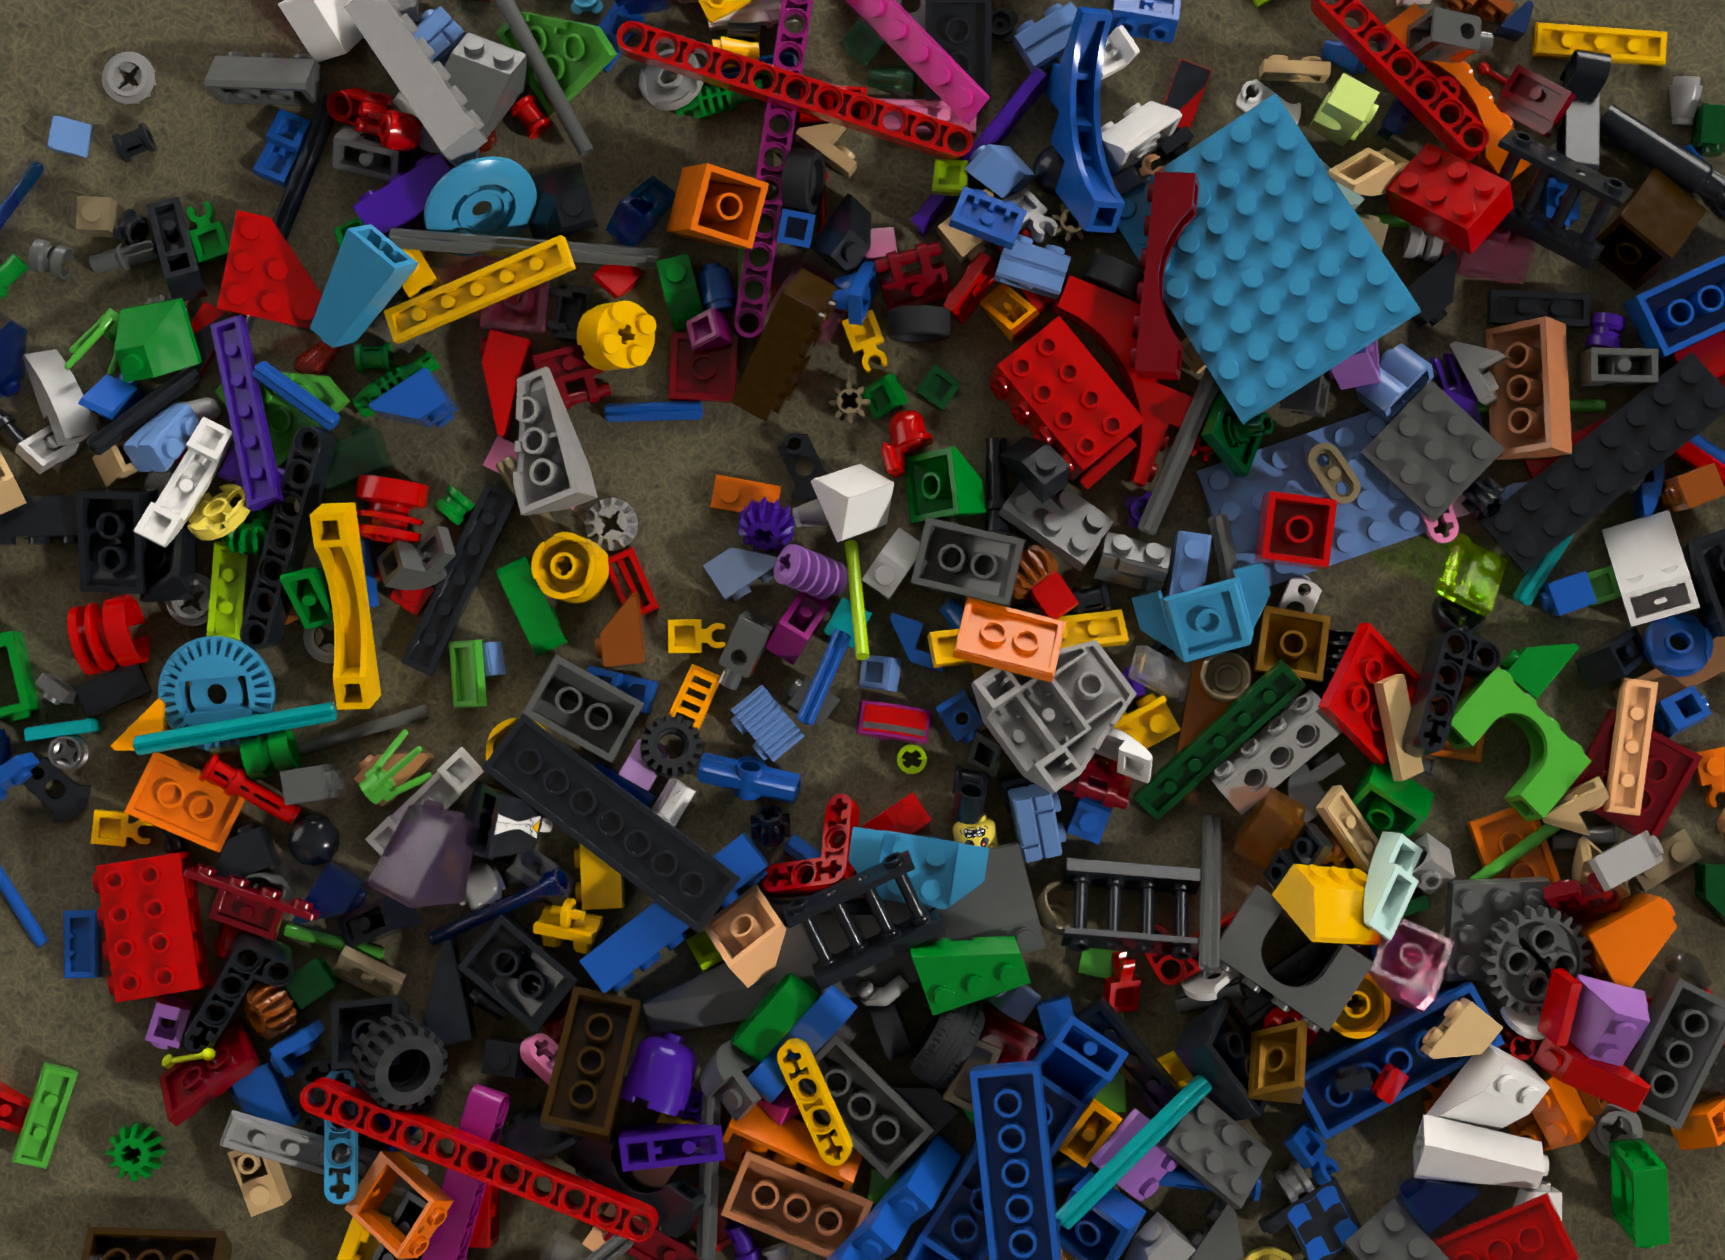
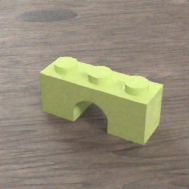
M1343 73L1332 91L1322 101L1308 128L1343 147L1349 139L1355 141L1359 133H1362L1366 125L1371 122L1379 108V105L1374 102L1380 92Z

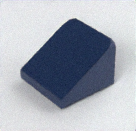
M1528 0L1493 35L1515 42L1526 33L1534 5L1533 1Z

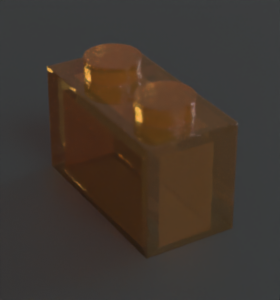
M1271 787L1241 827L1233 851L1267 869L1279 849H1289V842L1292 838H1296L1303 825L1307 823L1303 820L1307 806Z

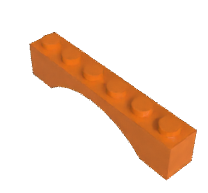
M1414 3L1385 26L1406 47L1408 25L1427 13V11L1423 8L1420 9ZM1419 60L1437 78L1447 75L1457 80L1461 90L1460 101L1489 132V142L1478 154V165L1480 168L1498 176L1509 153L1498 147V143L1511 129L1514 130L1512 119L1506 113L1500 112L1493 103L1494 98L1491 92L1486 87H1481L1473 77L1472 68L1464 60L1460 63ZM1520 159L1511 180L1532 164Z

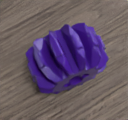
M765 496L760 502L752 499L748 507H744L740 513L738 534L743 536L744 544H753L754 551L762 548L767 554L772 549L781 552L785 544H789L792 540L795 517L790 515L789 506L780 507L779 499L774 503L769 502Z

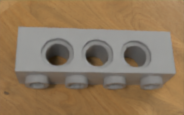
M1312 689L1298 697L1278 717L1270 720L1266 727L1254 737L1245 741L1236 752L1208 775L1220 792L1241 815L1342 733L1318 707L1321 699Z

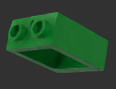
M19 631L0 633V651H8L20 703L0 708V719L10 717L11 722H17L32 718L31 711L39 710L41 707L23 633Z
M1643 1138L1610 1141L1609 1160L1613 1218L1636 1248L1651 1249L1657 1245L1670 1244L1667 1167Z

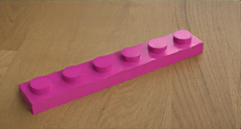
M846 0L963 122L969 123L990 99V96L896 0Z

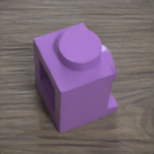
M169 994L159 995L145 1040L150 1041L153 1046L160 1049L179 1048L193 1001ZM163 1018L175 1020V1024L168 1026L163 1022Z

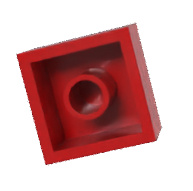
M1276 491L1265 493L1262 499L1254 561L1317 570L1328 568L1338 500Z

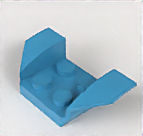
M1258 562L1233 569L1234 578L1171 596L1163 597L1161 590L1131 598L1140 630L1173 650L1183 662L1251 645L1254 634L1253 629L1271 594L1263 563Z
M853 826L848 861L856 872L860 873L881 863L886 856L892 853H902L908 850L915 869L907 872V875L923 906L946 909L985 880L989 854L988 847ZM895 879L876 887L882 900L906 903Z

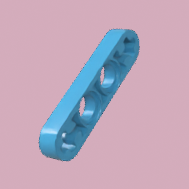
M350 1070L331 1071L327 1075V1078L338 1081L340 1075L344 1074V1078L350 1080V1086L359 1089L358 1083L353 1078V1072ZM351 1101V1104L346 1103V1110L351 1115L357 1116L358 1106L353 1101ZM324 1119V1193L328 1201L333 1204H348L354 1200L358 1191V1132L348 1128L339 1129L334 1126L333 1122ZM344 1143L350 1148V1158L345 1163L338 1164L332 1158V1150L336 1145ZM351 1167V1174L343 1173V1182L346 1185H350V1191L345 1192L343 1198L339 1199L338 1193L332 1192L333 1186L339 1184V1174L332 1175V1168L343 1170Z

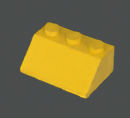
M1293 864L1272 893V896L1311 942L1377 945L1380 941V935L1364 924L1363 906L1368 875L1358 868L1347 869L1336 866L1325 867L1314 864Z

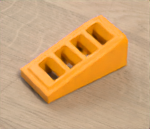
M692 664L669 712L671 717H676L679 712L695 719L693 726L700 730L720 683L718 681L721 676ZM694 675L711 682L710 689L692 682ZM691 688L705 694V700L702 701L687 694L688 689ZM683 700L701 707L699 713L681 706Z

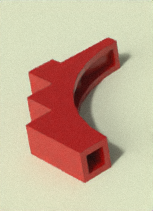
M1069 275L1064 279L1060 295L1055 301L1052 311L1075 322L1095 338L1112 358L1122 376L1131 403L1145 419L1135 430V443L1137 446L1134 448V458L1127 483L1137 487L1146 486V483H1151L1156 475L1158 464L1154 462L1158 452H1163L1169 441L1170 433L1166 432L1167 428L1175 431L1179 430L1193 397L1157 383L1158 379L1139 378L1134 371L1135 368H1131L1132 347H1137L1138 340L1132 337L1134 333V318L1136 314H1140V303Z

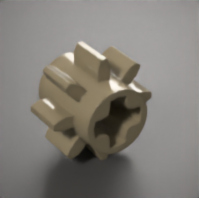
M1062 203L1059 207L1061 216L1052 215V219L1058 224L1055 236L1063 235L1065 237V245L1069 243L1070 238L1075 237L1081 243L1084 239L1081 231H1084L1079 223L1076 229L1072 225L1065 226L1067 217L1071 220L1076 218L1066 205Z
M847 381L846 389L841 391L839 388H834L837 400L829 401V406L838 407V411L834 416L836 420L843 415L848 418L849 425H852L854 416L858 415L860 418H865V413L861 408L862 406L870 405V400L861 398L864 392L863 386L855 390L851 388L850 381ZM855 396L857 408L848 407L846 410L843 409L844 402L842 398L847 397L850 399Z

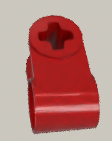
M352 87L332 93L327 100V109L333 119L355 126L356 119L361 117L359 115V105L361 102L384 105L389 109L390 105L393 104L394 98L384 93Z

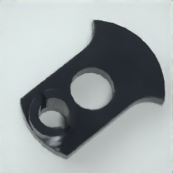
M789 434L779 445L778 450L795 485V490L791 497L804 500L816 498L817 495L811 480L830 473L824 469L808 434ZM791 440H798L801 443L800 448L797 450L788 448ZM808 457L814 462V470L810 475L801 476L796 472L795 463L799 458Z
M48 757L39 758L38 761L40 763L35 767L42 768L44 775H36L34 777V770L32 769L30 770L32 776L23 784L52 809L54 813L53 822L65 821L75 817L86 806L90 797L91 785L82 786L77 784L64 771L52 765ZM51 780L63 782L66 788L64 795L61 797L50 796L46 791V784Z

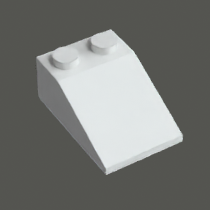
M1149 101L1143 106L1137 103L1123 113L1125 118L1115 125L1112 121L1101 127L1103 148L1111 173L1114 174L1134 165L1155 151L1160 142L1174 133L1182 117L1180 111L1153 101Z
M1490 1044L1483 1054L1471 1056L1426 1115L1498 1131L1530 1114L1550 1087L1529 1064Z

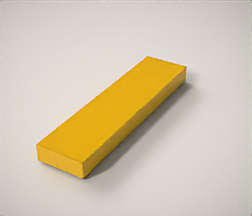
M1536 22L1533 26L1532 57L1569 60L1574 50L1578 49L1610 54L1611 63L1662 67L1666 64L1667 32L1540 22Z

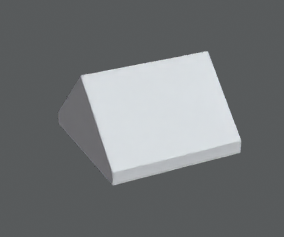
M284 0L278 4L309 54L317 62L346 54L364 37L344 8L352 0Z
M862 464L811 480V484L837 543L887 524L894 487L893 481Z

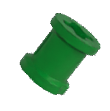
M385 342L383 346L355 345V365L358 373L371 369H385L386 372L393 370V347L391 342Z

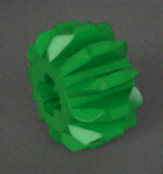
M266 507L254 512L250 511L246 519L235 530L220 537L223 545L227 546L230 553L240 552L242 557L252 553L257 557L258 552L263 550L272 517L269 508Z
M136 1122L132 1125V1128L127 1125L119 1128V1135L115 1134L110 1137L109 1141L114 1147L107 1149L105 1154L114 1157V1161L109 1163L108 1168L113 1169L117 1166L120 1168L118 1178H124L129 1173L131 1182H136L141 1176L148 1179L153 1175V1169L162 1167L163 1162L159 1157L165 1155L167 1149L157 1147L156 1145L164 1139V1136L151 1137L154 1132V1126L150 1125L143 1131L142 1123ZM138 1147L141 1154L133 1157L131 1150Z

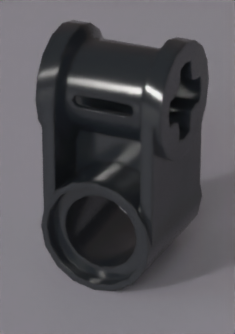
M956 764L952 794H954L952 814L957 821L964 824H975L981 821L988 790V773L962 768L961 764Z

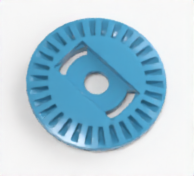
M490 156L464 162L445 174L429 194L424 209L426 230L515 237L526 228L534 212L537 202L535 184L526 169L511 159ZM481 201L490 202V208L486 213L482 215H474L472 213L473 207ZM450 253L462 257L481 256L476 254Z
M205 636L182 645L166 661L158 684V698H161L166 703V722L172 730L270 713L275 708L276 693L274 680L265 661L250 646L230 637ZM240 676H244L246 680L247 693L249 699L248 707L244 705L246 698V690ZM188 681L192 683L190 687V698L194 708L196 709L195 711L192 710L187 698ZM212 684H220L225 688L227 697L223 703L217 704L209 699L208 689ZM252 736L193 747L211 752H227L239 749L240 741Z

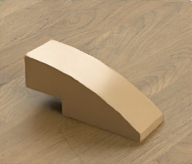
M1368 147L1329 169L1327 175L1334 181L1360 195H1382L1386 193L1387 186L1410 161L1385 147L1377 152Z

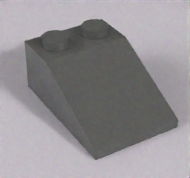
M469 32L451 52L445 65L446 70L451 75V78L447 80L451 87L456 85L468 100L464 104L467 111L469 112L473 109L485 126L480 130L486 138L529 85L527 54Z
M926 517L911 583L927 589L1010 606L1025 539Z

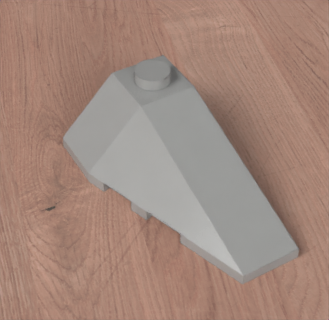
M545 366L517 378L516 419L519 420V435L514 447V452L518 453L517 472H513V485L521 515L570 509L598 498L590 466L549 367Z

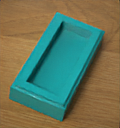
M87 718L26 727L24 729L25 741H39L61 736L102 731L101 720L99 718Z

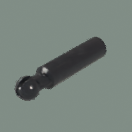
M1612 103L1600 120L1599 136L1649 168H1657L1681 188L1691 194L1696 193L1715 205L1720 212L1725 213L1724 175L1715 171L1708 162Z

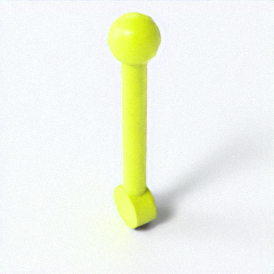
M206 1048L198 1054L177 1057L167 1054L162 1060V1066L170 1069L176 1063L199 1059L211 1061L215 1058V1050L213 1048Z

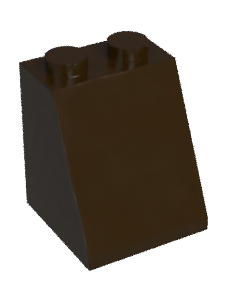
M1657 168L1653 169L1633 189L1634 191L1630 198L1621 208H1618L1595 238L1597 243L1605 246L1597 260L1634 291L1673 259L1707 211Z

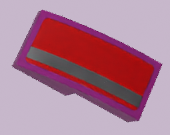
M862 700L859 704L856 734L882 740L896 739L923 745L928 740L931 711L897 704Z

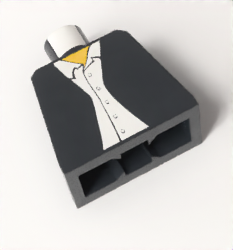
M482 785L470 848L487 858L533 851L537 844L538 834L549 833L553 822L513 792Z

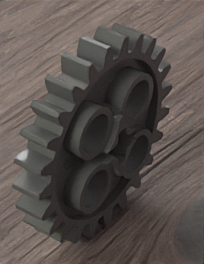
M1541 904L1538 905L1536 911L1526 905L1524 915L1515 909L1512 910V921L1501 917L1500 920L1503 928L1501 930L1494 927L1491 928L1492 933L1496 937L1494 940H1484V943L1491 947L1489 952L1481 953V957L1489 961L1488 964L1480 968L1483 972L1489 974L1484 983L1493 987L1490 993L1496 998H1500V1002L1506 1007L1511 1006L1517 1013H1521L1524 1010L1530 1016H1534L1536 1009L1542 1013L1549 978L1544 971L1536 967L1537 962L1519 944L1518 940L1522 938L1529 950L1536 953V960L1550 974L1552 968H1563L1574 978H1577L1578 974L1584 975L1581 973L1582 969L1590 968L1592 965L1583 959V957L1591 954L1592 951L1582 946L1588 941L1585 936L1579 933L1582 927L1572 922L1573 918L1565 913L1561 914V911L1554 907L1548 910V908ZM1543 931L1541 940L1535 943L1537 934ZM1517 953V959L1509 965L1511 956ZM1563 956L1560 965L1555 967L1556 960ZM1537 978L1535 986L1529 989L1530 982Z

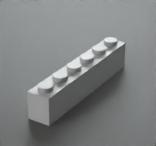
M352 0L344 7L441 152L457 165L486 143L488 140L480 130L485 126L473 109L469 112L467 111L464 104L468 100L456 85L450 86L447 80L451 78V75L440 61L434 63L431 56L435 52L423 37L417 38L415 32L419 29L407 13L402 15L398 10L402 7L399 0Z

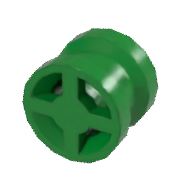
M451 484L447 487L446 495L443 499H437L433 504L458 526L463 522L464 514L467 511H472L476 506Z

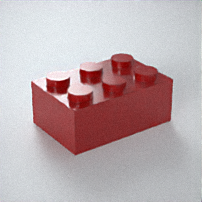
M1427 143L1386 188L1391 214L1469 254H1472L1514 208L1511 183L1430 143Z

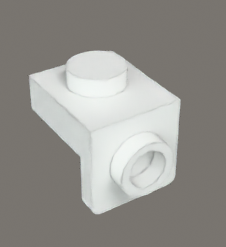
M1123 25L1116 27L1107 37L1101 80L1126 67L1140 52L1133 38Z

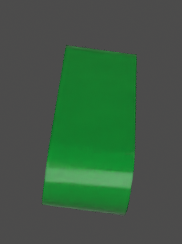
M524 556L497 569L496 573L533 651L537 656H541L567 643L568 639L566 635H563L559 627L560 622L552 605L549 606L544 596L545 594L541 591L536 579L533 578L530 567L531 561L527 556Z
M788 972L739 1026L732 1037L731 1043L756 1062H761L814 1003L818 992L795 974Z

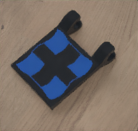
M1332 1177V1180L1328 1183L1314 1187V1190L1306 1192L1297 1201L1287 1204L1258 1221L1261 1230L1269 1234L1278 1232L1286 1225L1304 1258L1301 1260L1333 1259L1347 1250L1343 1243L1360 1229L1361 1225L1336 1177Z

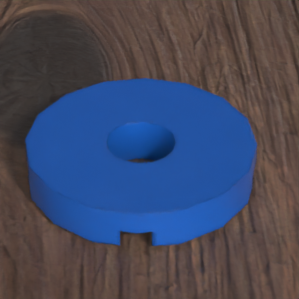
M1683 612L1654 620L1647 627L1642 642L1645 657L1650 664L1663 674L1674 677L1691 676L1701 671L1711 658L1714 647L1712 634L1707 627L1704 628L1695 616ZM1669 639H1682L1686 643L1687 649H1674L1670 645Z

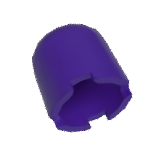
M666 1031L664 1037L651 1036L641 1041L626 1074L620 1097L633 1103L634 1100L646 1102L649 1109L676 1117L677 1115L683 1117L698 1068L696 1053L692 1048L683 1044L685 1037Z

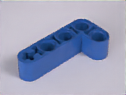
M835 985L829 986L773 1050L755 1067L747 1077V1080L757 1093L771 1104L788 1085L777 1061V1053L785 1041L791 1038L802 1039L808 1044L814 1056L847 1021L858 1006ZM792 1050L787 1054L789 1059L795 1058L796 1061L801 1057L799 1052L793 1053Z

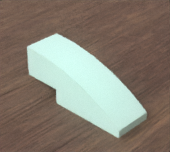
M1383 831L1368 871L1363 911L1364 924L1384 939L1391 941L1419 880L1412 876V873L1423 850L1402 833Z

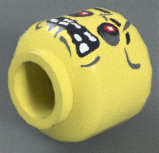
M983 813L982 819L978 823L964 824L957 822L953 826V837L956 842L988 847L989 849L999 846L996 824L991 818L986 817L985 813Z

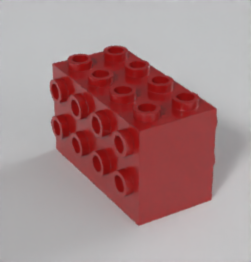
M1060 316L1000 362L988 379L991 383L989 387L992 393L1000 401L1004 399L1012 408L1010 411L1012 417L1020 426L1026 425L1033 434L1031 438L1047 442L1070 465L1069 479L1071 481H1074L1145 421Z
M191 850L96 866L97 873H93L92 882L95 893H100L102 906L97 909V917L100 927H105L107 941H103L102 951L105 961H110L111 975L107 977V985L110 995H115L116 1003L200 989L210 981L196 880L183 876L185 869L194 867Z

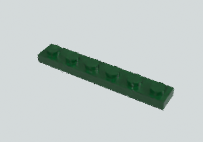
M1280 659L1151 777L1148 784L1145 783L1133 794L1134 799L1158 821L1306 686L1305 682Z

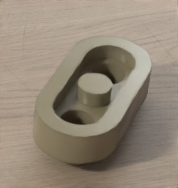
M1319 443L1313 446L1306 455V466L1326 497L1338 500L1337 505H1345L1354 501L1360 493V481L1341 452L1330 443ZM1319 455L1327 458V465L1325 467L1317 463ZM1340 482L1346 486L1345 494H1339L1336 491L1337 483Z

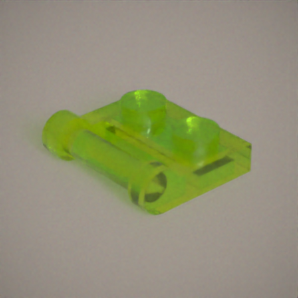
M1458 533L1449 542L1451 550L1442 577L1437 579L1434 589L1440 596L1486 617L1492 611L1508 559L1472 543L1467 535ZM1464 556L1469 559L1461 587H1459L1455 579Z

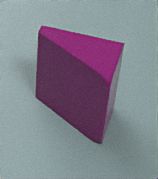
M713 307L685 321L693 351L725 346L732 343L726 316Z

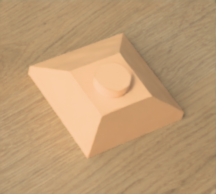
M756 884L713 916L704 928L729 969L747 988L775 968L787 929Z

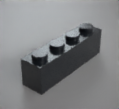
M76 495L24 496L26 504L0 515V545H16V539H28V544L49 545L50 538H62V544H78Z

